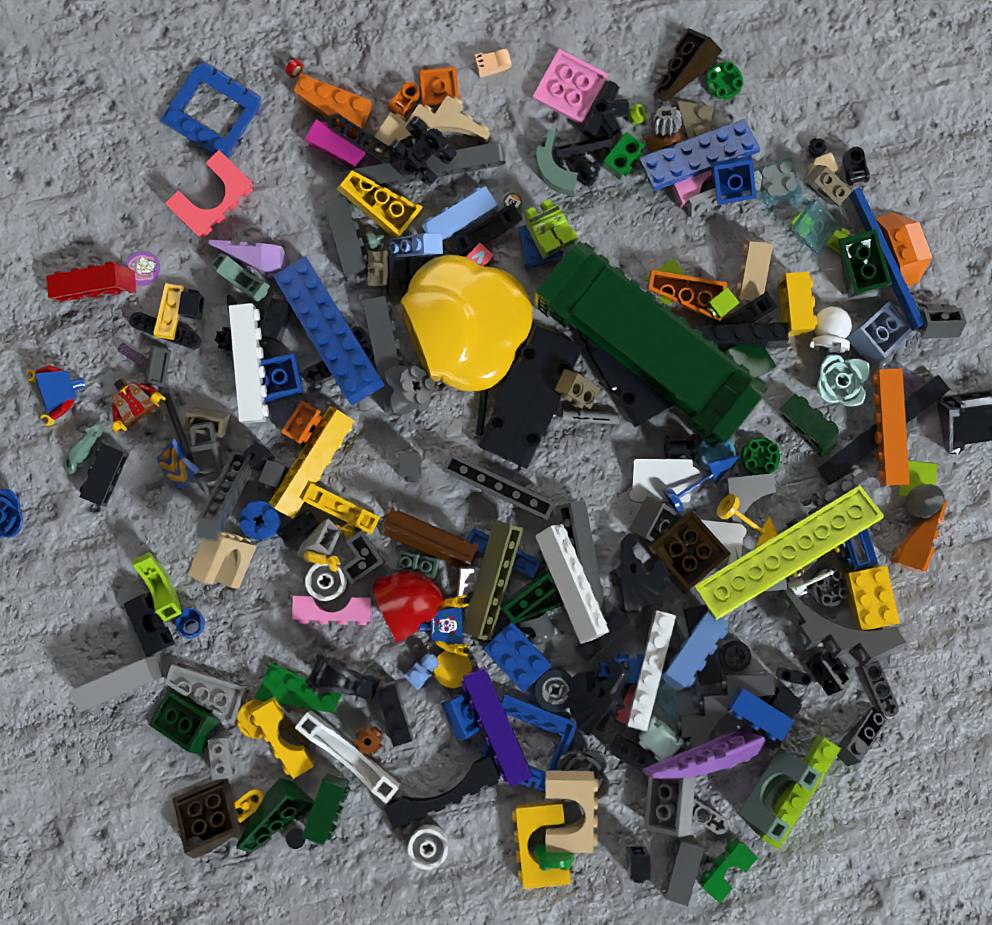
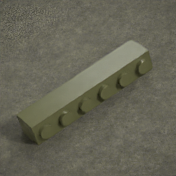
M494 520L462 632L478 639L492 640L523 532L522 527Z

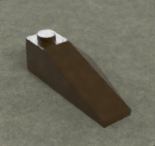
M690 28L686 30L675 46L676 53L673 59H669L667 64L669 68L661 76L653 94L654 97L666 103L716 61L722 49L711 37Z

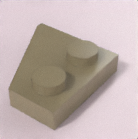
M683 101L677 102V109L681 113L682 125L685 128L687 140L709 132L714 107Z

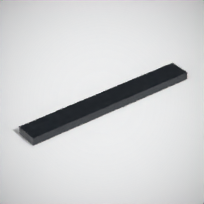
M936 375L904 400L906 424L951 390L939 375ZM873 424L817 468L828 483H832L878 447V444L875 442L877 424Z

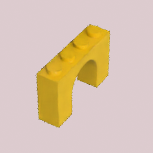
M562 800L515 805L516 811H512L513 823H517L518 831H514L515 843H519L520 848L519 851H516L517 863H521L522 870L518 871L519 883H523L524 889L571 884L569 870L564 871L560 868H551L547 871L541 870L539 863H537L527 847L530 835L537 828L565 824Z

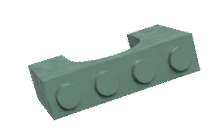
M779 747L739 814L764 834L780 843L790 825L774 813L773 798L776 791L788 781H796L811 791L821 773Z

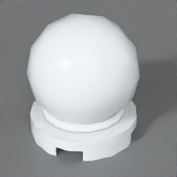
M833 306L822 309L816 315L817 325L813 330L816 337L811 339L810 348L819 351V348H825L827 353H845V350L849 351L850 342L845 340L852 328L851 318L848 313L842 308Z

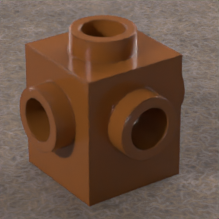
M369 725L367 728L363 726L355 734L357 736L354 741L356 743L355 747L362 754L366 753L369 755L371 752L375 754L383 746L381 744L384 739L381 736L382 732L376 726L372 727ZM366 738L371 739L370 745L364 741Z

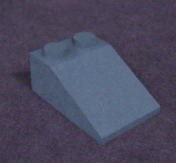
M889 300L855 328L846 338L871 367L892 352L912 332V329L906 318Z

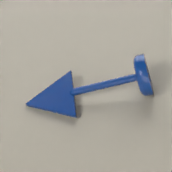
M735 455L707 462L711 473L679 494H676L671 488H666L663 490L665 497L677 513L683 510L681 497L712 477L715 484H717L740 456Z

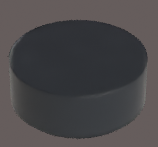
M301 828L291 829L286 836V843L292 849H299L306 842V839L301 838L304 831Z

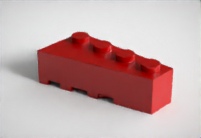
M114 261L105 262V265L101 266L88 265L86 269L72 268L70 272L56 271L54 275L46 276L48 298L59 302L84 299V295L85 297H101V293L112 294L113 296L121 295L120 291H128L130 294L137 293L134 270L118 265Z

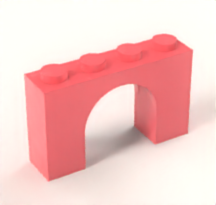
M220 150L206 162L207 167L225 185V197L219 206L209 210L200 209L193 205L179 190L165 203L200 239L203 236L205 238L209 236L213 231L212 227L216 223H222L227 217L225 214L229 210H235L240 204L238 201L243 196L246 198L253 191V183Z

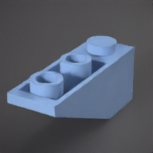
M417 234L391 238L389 245L390 256L411 257L443 254L442 234Z

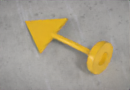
M735 494L727 495L718 505L716 511L718 517L728 519L735 514L760 533L754 549L779 535L770 516H767L763 528H760L737 511L740 500Z

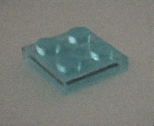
M812 199L791 230L813 253H819L840 223L818 199Z

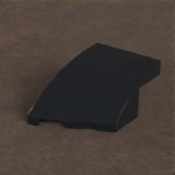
M389 256L386 295L404 296L417 270L435 257Z

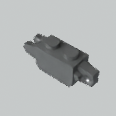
M864 472L853 476L852 473L843 475L812 493V496L804 500L802 504L807 506L816 501L818 507L808 512L810 516L853 490L868 478Z

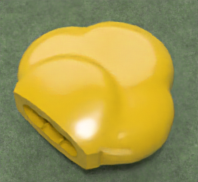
M459 255L439 256L421 266L412 277L407 293L399 304L405 327L423 370L434 381H441L449 387L460 391H482L499 383L510 371L515 353L525 343L532 327L533 308L530 297L525 287L513 275L499 268L480 266L474 261Z

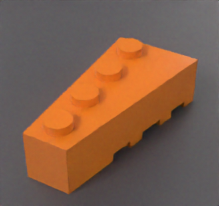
M300 74L293 90L299 101L321 114L326 120L333 114H339L363 130L373 110L371 100L304 74ZM338 119L337 121H332L333 124L342 128L343 131L348 126L347 124H345V127L341 126ZM350 129L347 132L353 139L358 136V132L355 129Z

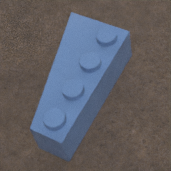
M710 610L706 611L690 633L691 637L684 641L680 647V653H677L671 659L669 669L665 672L663 671L660 678L677 690L686 688V686L690 687L696 679L694 675L697 670L701 671L706 665L707 661H705L707 655H712L718 647L716 645L718 639H723L727 634L728 629L726 627L729 623L723 618L716 620Z

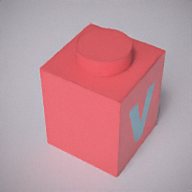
M479 243L466 258L480 266H488L494 260V255Z

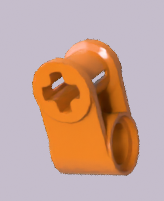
M406 82L389 102L387 109L402 115L406 119L420 99V92L416 83ZM410 90L415 91V94L413 96H408L406 94Z

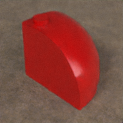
M403 571L394 573L386 578L384 576L380 577L372 584L377 604L397 643L419 630L418 627L425 620L426 622L431 621L437 615L436 609L443 607L445 600L439 586L431 578L418 572Z

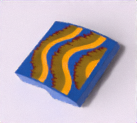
M174 439L156 459L167 478L174 486L181 490L200 469L185 457L186 455H184L181 445Z

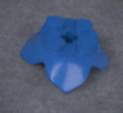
M1 489L0 513H2V518L0 519V538H11L17 535L22 528L23 511L20 509V502L16 494L12 490Z

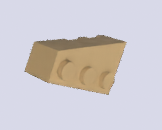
M744 239L742 261L738 272L740 278L735 288V294H737L739 299L754 300L765 292L773 244L765 241Z

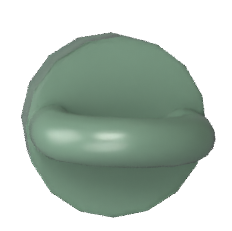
M372 229L365 231V237L370 249L377 248V241L384 237L381 233L374 235Z

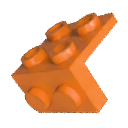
M301 400L281 432L299 444L302 442L307 443L312 435L309 432L313 425L317 427L322 419L321 411Z

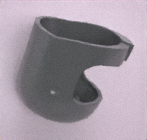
M547 612L518 622L521 628L532 627L534 629L533 634L528 637L532 644H545L554 636L555 629Z

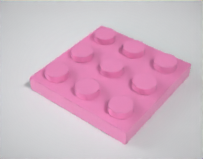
M559 49L532 99L582 125L609 74Z

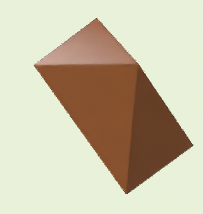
M681 127L677 133H672L671 136L668 134L662 136L660 133L645 137L650 154L686 141Z

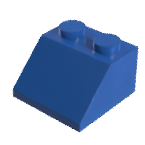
M749 156L710 163L712 182L718 205L757 198L753 159Z

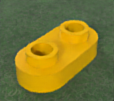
M251 789L235 802L236 811L237 808L243 809V814L237 812L239 822L244 821L257 810L265 796L260 789ZM253 795L258 796L259 800L257 802L253 801Z

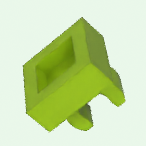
M842 228L841 232L835 230L828 239L826 246L840 253L839 239L848 237L850 231Z

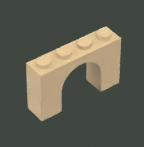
M225 531L221 532L217 541L202 539L187 576L203 583L214 584V581H217L228 587L239 589L257 546L251 544V539Z
M546 771V798L571 799L578 802L585 811L582 818L573 824L546 826V852L593 853V845H597V833H594V828H597V815H594V810H598V797H594V791H598V779H594V771Z

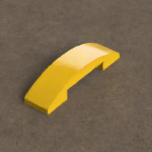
M310 483L302 501L369 534L373 533L380 519L379 516Z

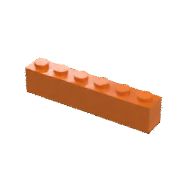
M902 368L879 369L874 371V375L871 377V383L875 391L872 401L876 407L874 423L877 424V432L875 433V442L878 444L876 461L879 463L877 479L880 482V486L909 485Z

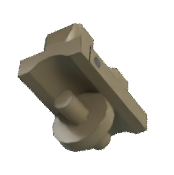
M368 251V286H388V251Z

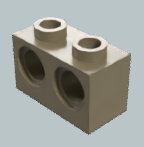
M565 369L555 388V391L561 394L560 397L568 402L572 401V405L579 409L583 407L591 409L600 390L599 387L580 374Z

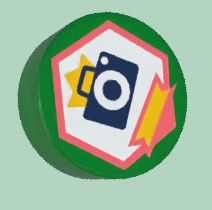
M517 193L507 194L503 200L504 208L514 203L519 211L522 207L520 195Z

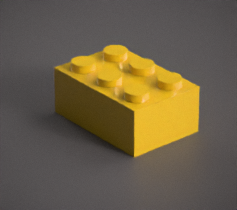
M809 271L786 273L777 281L781 322H787L788 337L805 336L814 330L817 325V317L813 314L815 298L811 294L813 279L810 277Z
M880 565L843 573L849 590L848 600L855 630L865 631L900 623L887 566Z

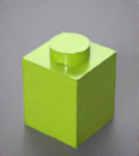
M726 288L706 304L708 305V312L713 317L719 319L740 302L729 288Z

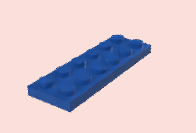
M742 119L640 157L639 162L653 191L710 171V163L747 157L759 153L760 146L746 119Z

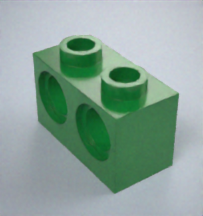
M626 132L605 158L602 167L619 180L623 176L627 177L633 169L631 165L635 161L639 162L640 157H643L644 152L642 151L645 145ZM632 147L635 152L629 153L626 148ZM620 161L624 166L619 168L614 163Z

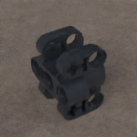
M414 116L407 124L406 129L417 138L418 142L412 149H408L395 139L387 150L396 159H403L399 166L402 176L412 177L418 172L417 177L427 186H431L439 176L427 166V160L434 154L443 163L449 164L457 155V152L445 142L442 144L443 136L438 129L426 130L428 128L427 125L419 117ZM419 148L423 149L425 157H419L416 150ZM405 163H409L413 167L412 172H407L404 169Z

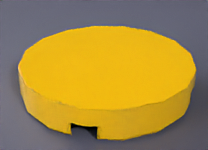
M443 651L437 657L440 664L434 670L435 678L440 684L448 688L462 686L463 675L472 671L470 658Z
M250 700L243 704L238 711L237 726L246 737L256 739L263 737V730L260 725L257 726L252 720L253 709L265 702L263 700Z

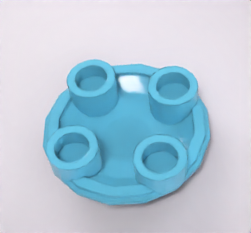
M704 440L699 444L698 460L709 471L710 468L707 462L736 455L735 448L730 440L716 449Z

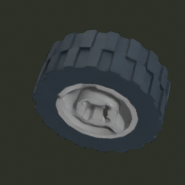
M550 668L534 683V696L537 703L543 709L549 712L553 711L554 713L562 712L569 708L570 698L567 696V693L572 688L569 683L572 676L560 668ZM553 686L559 688L558 693H552Z

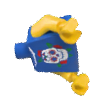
M466 595L445 599L443 607L436 609L437 615L431 621L426 622L425 620L420 624V632H431V640H434L437 646L459 656H468V654L463 652L464 647L469 648L468 644H463L462 607L468 606V604L462 603V598L467 597Z

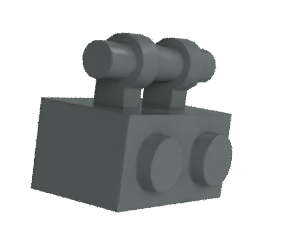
M928 304L924 305V307H918L925 322V325L919 328L922 339L960 337L966 325L962 308L949 304H941V306Z

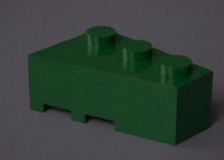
M794 394L779 408V416L795 432L802 434L806 438L805 442L808 445L812 443L820 451L818 455L821 458L838 443V426L833 421L826 420L819 409H813L809 405L808 400L803 396L799 397L797 394Z
M545 570L503 602L501 607L515 624L564 606V603L553 577Z

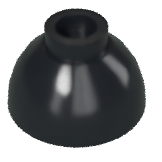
M581 161L576 164L575 173H578L577 179L581 184L590 187L596 182L599 175L598 172H600L598 163Z

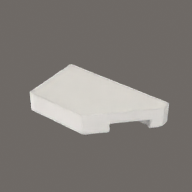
M460 566L456 597L467 595L474 591L480 572L478 566Z

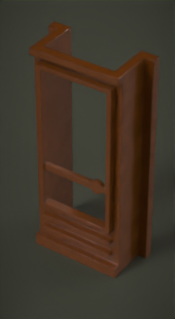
M394 507L391 508L383 524V527L386 528L383 536L457 568H460V566H470L478 544L475 542L472 545L470 541L465 542L464 538L458 539V536L399 510L396 512Z

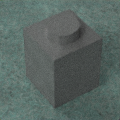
M267 460L259 478V481L264 483L262 487L272 491L274 487L278 488L286 475L288 467Z

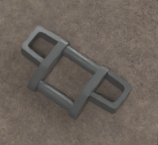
M211 421L192 425L190 428L191 442H188L191 453L185 456L195 465L192 452L211 450L216 472L197 473L189 481L201 483L207 497L211 493L207 482L218 480L223 470L218 450L220 445L216 437L214 424ZM209 428L212 440L197 443L195 430Z

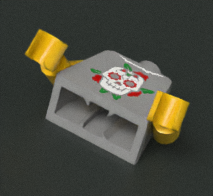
M326 519L306 535L300 549L297 551L298 556L311 564H328L331 571H338L336 564L341 565L338 557H327L331 555L340 533H344L345 538L350 539L354 536V527L351 524L341 527Z

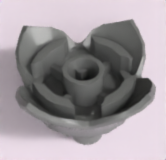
M412 364L409 366H394L384 372L387 384L394 389L390 397L393 413L406 414L414 409H418L419 412L428 409L435 383L424 370Z
M593 749L583 752L572 751L563 754L559 758L558 771H594V779H598V791H594V797H598V800L608 796L610 785L605 775L607 761L602 752ZM564 799L566 802L576 803L574 800Z

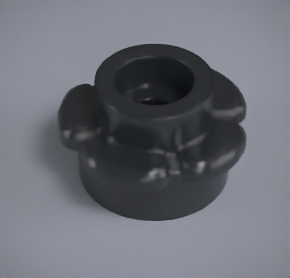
M813 138L809 142L808 150L811 155L821 156L822 153L826 152L827 146L823 139Z

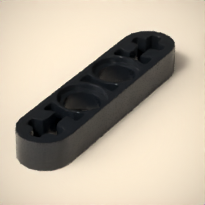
M333 114L328 118V128L337 136L382 164H389L393 160L394 156L390 152H388L390 157H385L384 159H382V154L378 151L376 155L373 154L378 144L380 145L379 150L385 152L389 147L379 139L339 114ZM338 119L341 126L345 127V124L348 125L344 129L343 134L341 133L342 128L338 126L333 128L332 121H337ZM350 129H355L358 132V136L355 139H350L347 136V132ZM365 140H372L374 147L372 149L364 148L363 143Z
M141 312L131 314L129 323L133 328L154 336L152 325L156 323L157 318ZM141 317V320L147 322V326L141 323L137 326L135 319ZM177 326L179 336L176 339H164L193 350L201 345V337L197 333ZM194 336L196 342L190 345V342L183 339V337L192 338Z

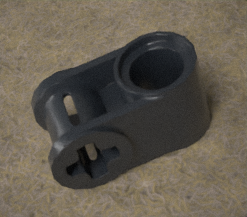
M852 147L843 156L848 186L862 181L867 183L870 179L864 150L860 147ZM850 154H854L857 161L852 160Z

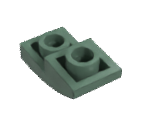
M400 551L396 570L413 571L436 578L440 560Z

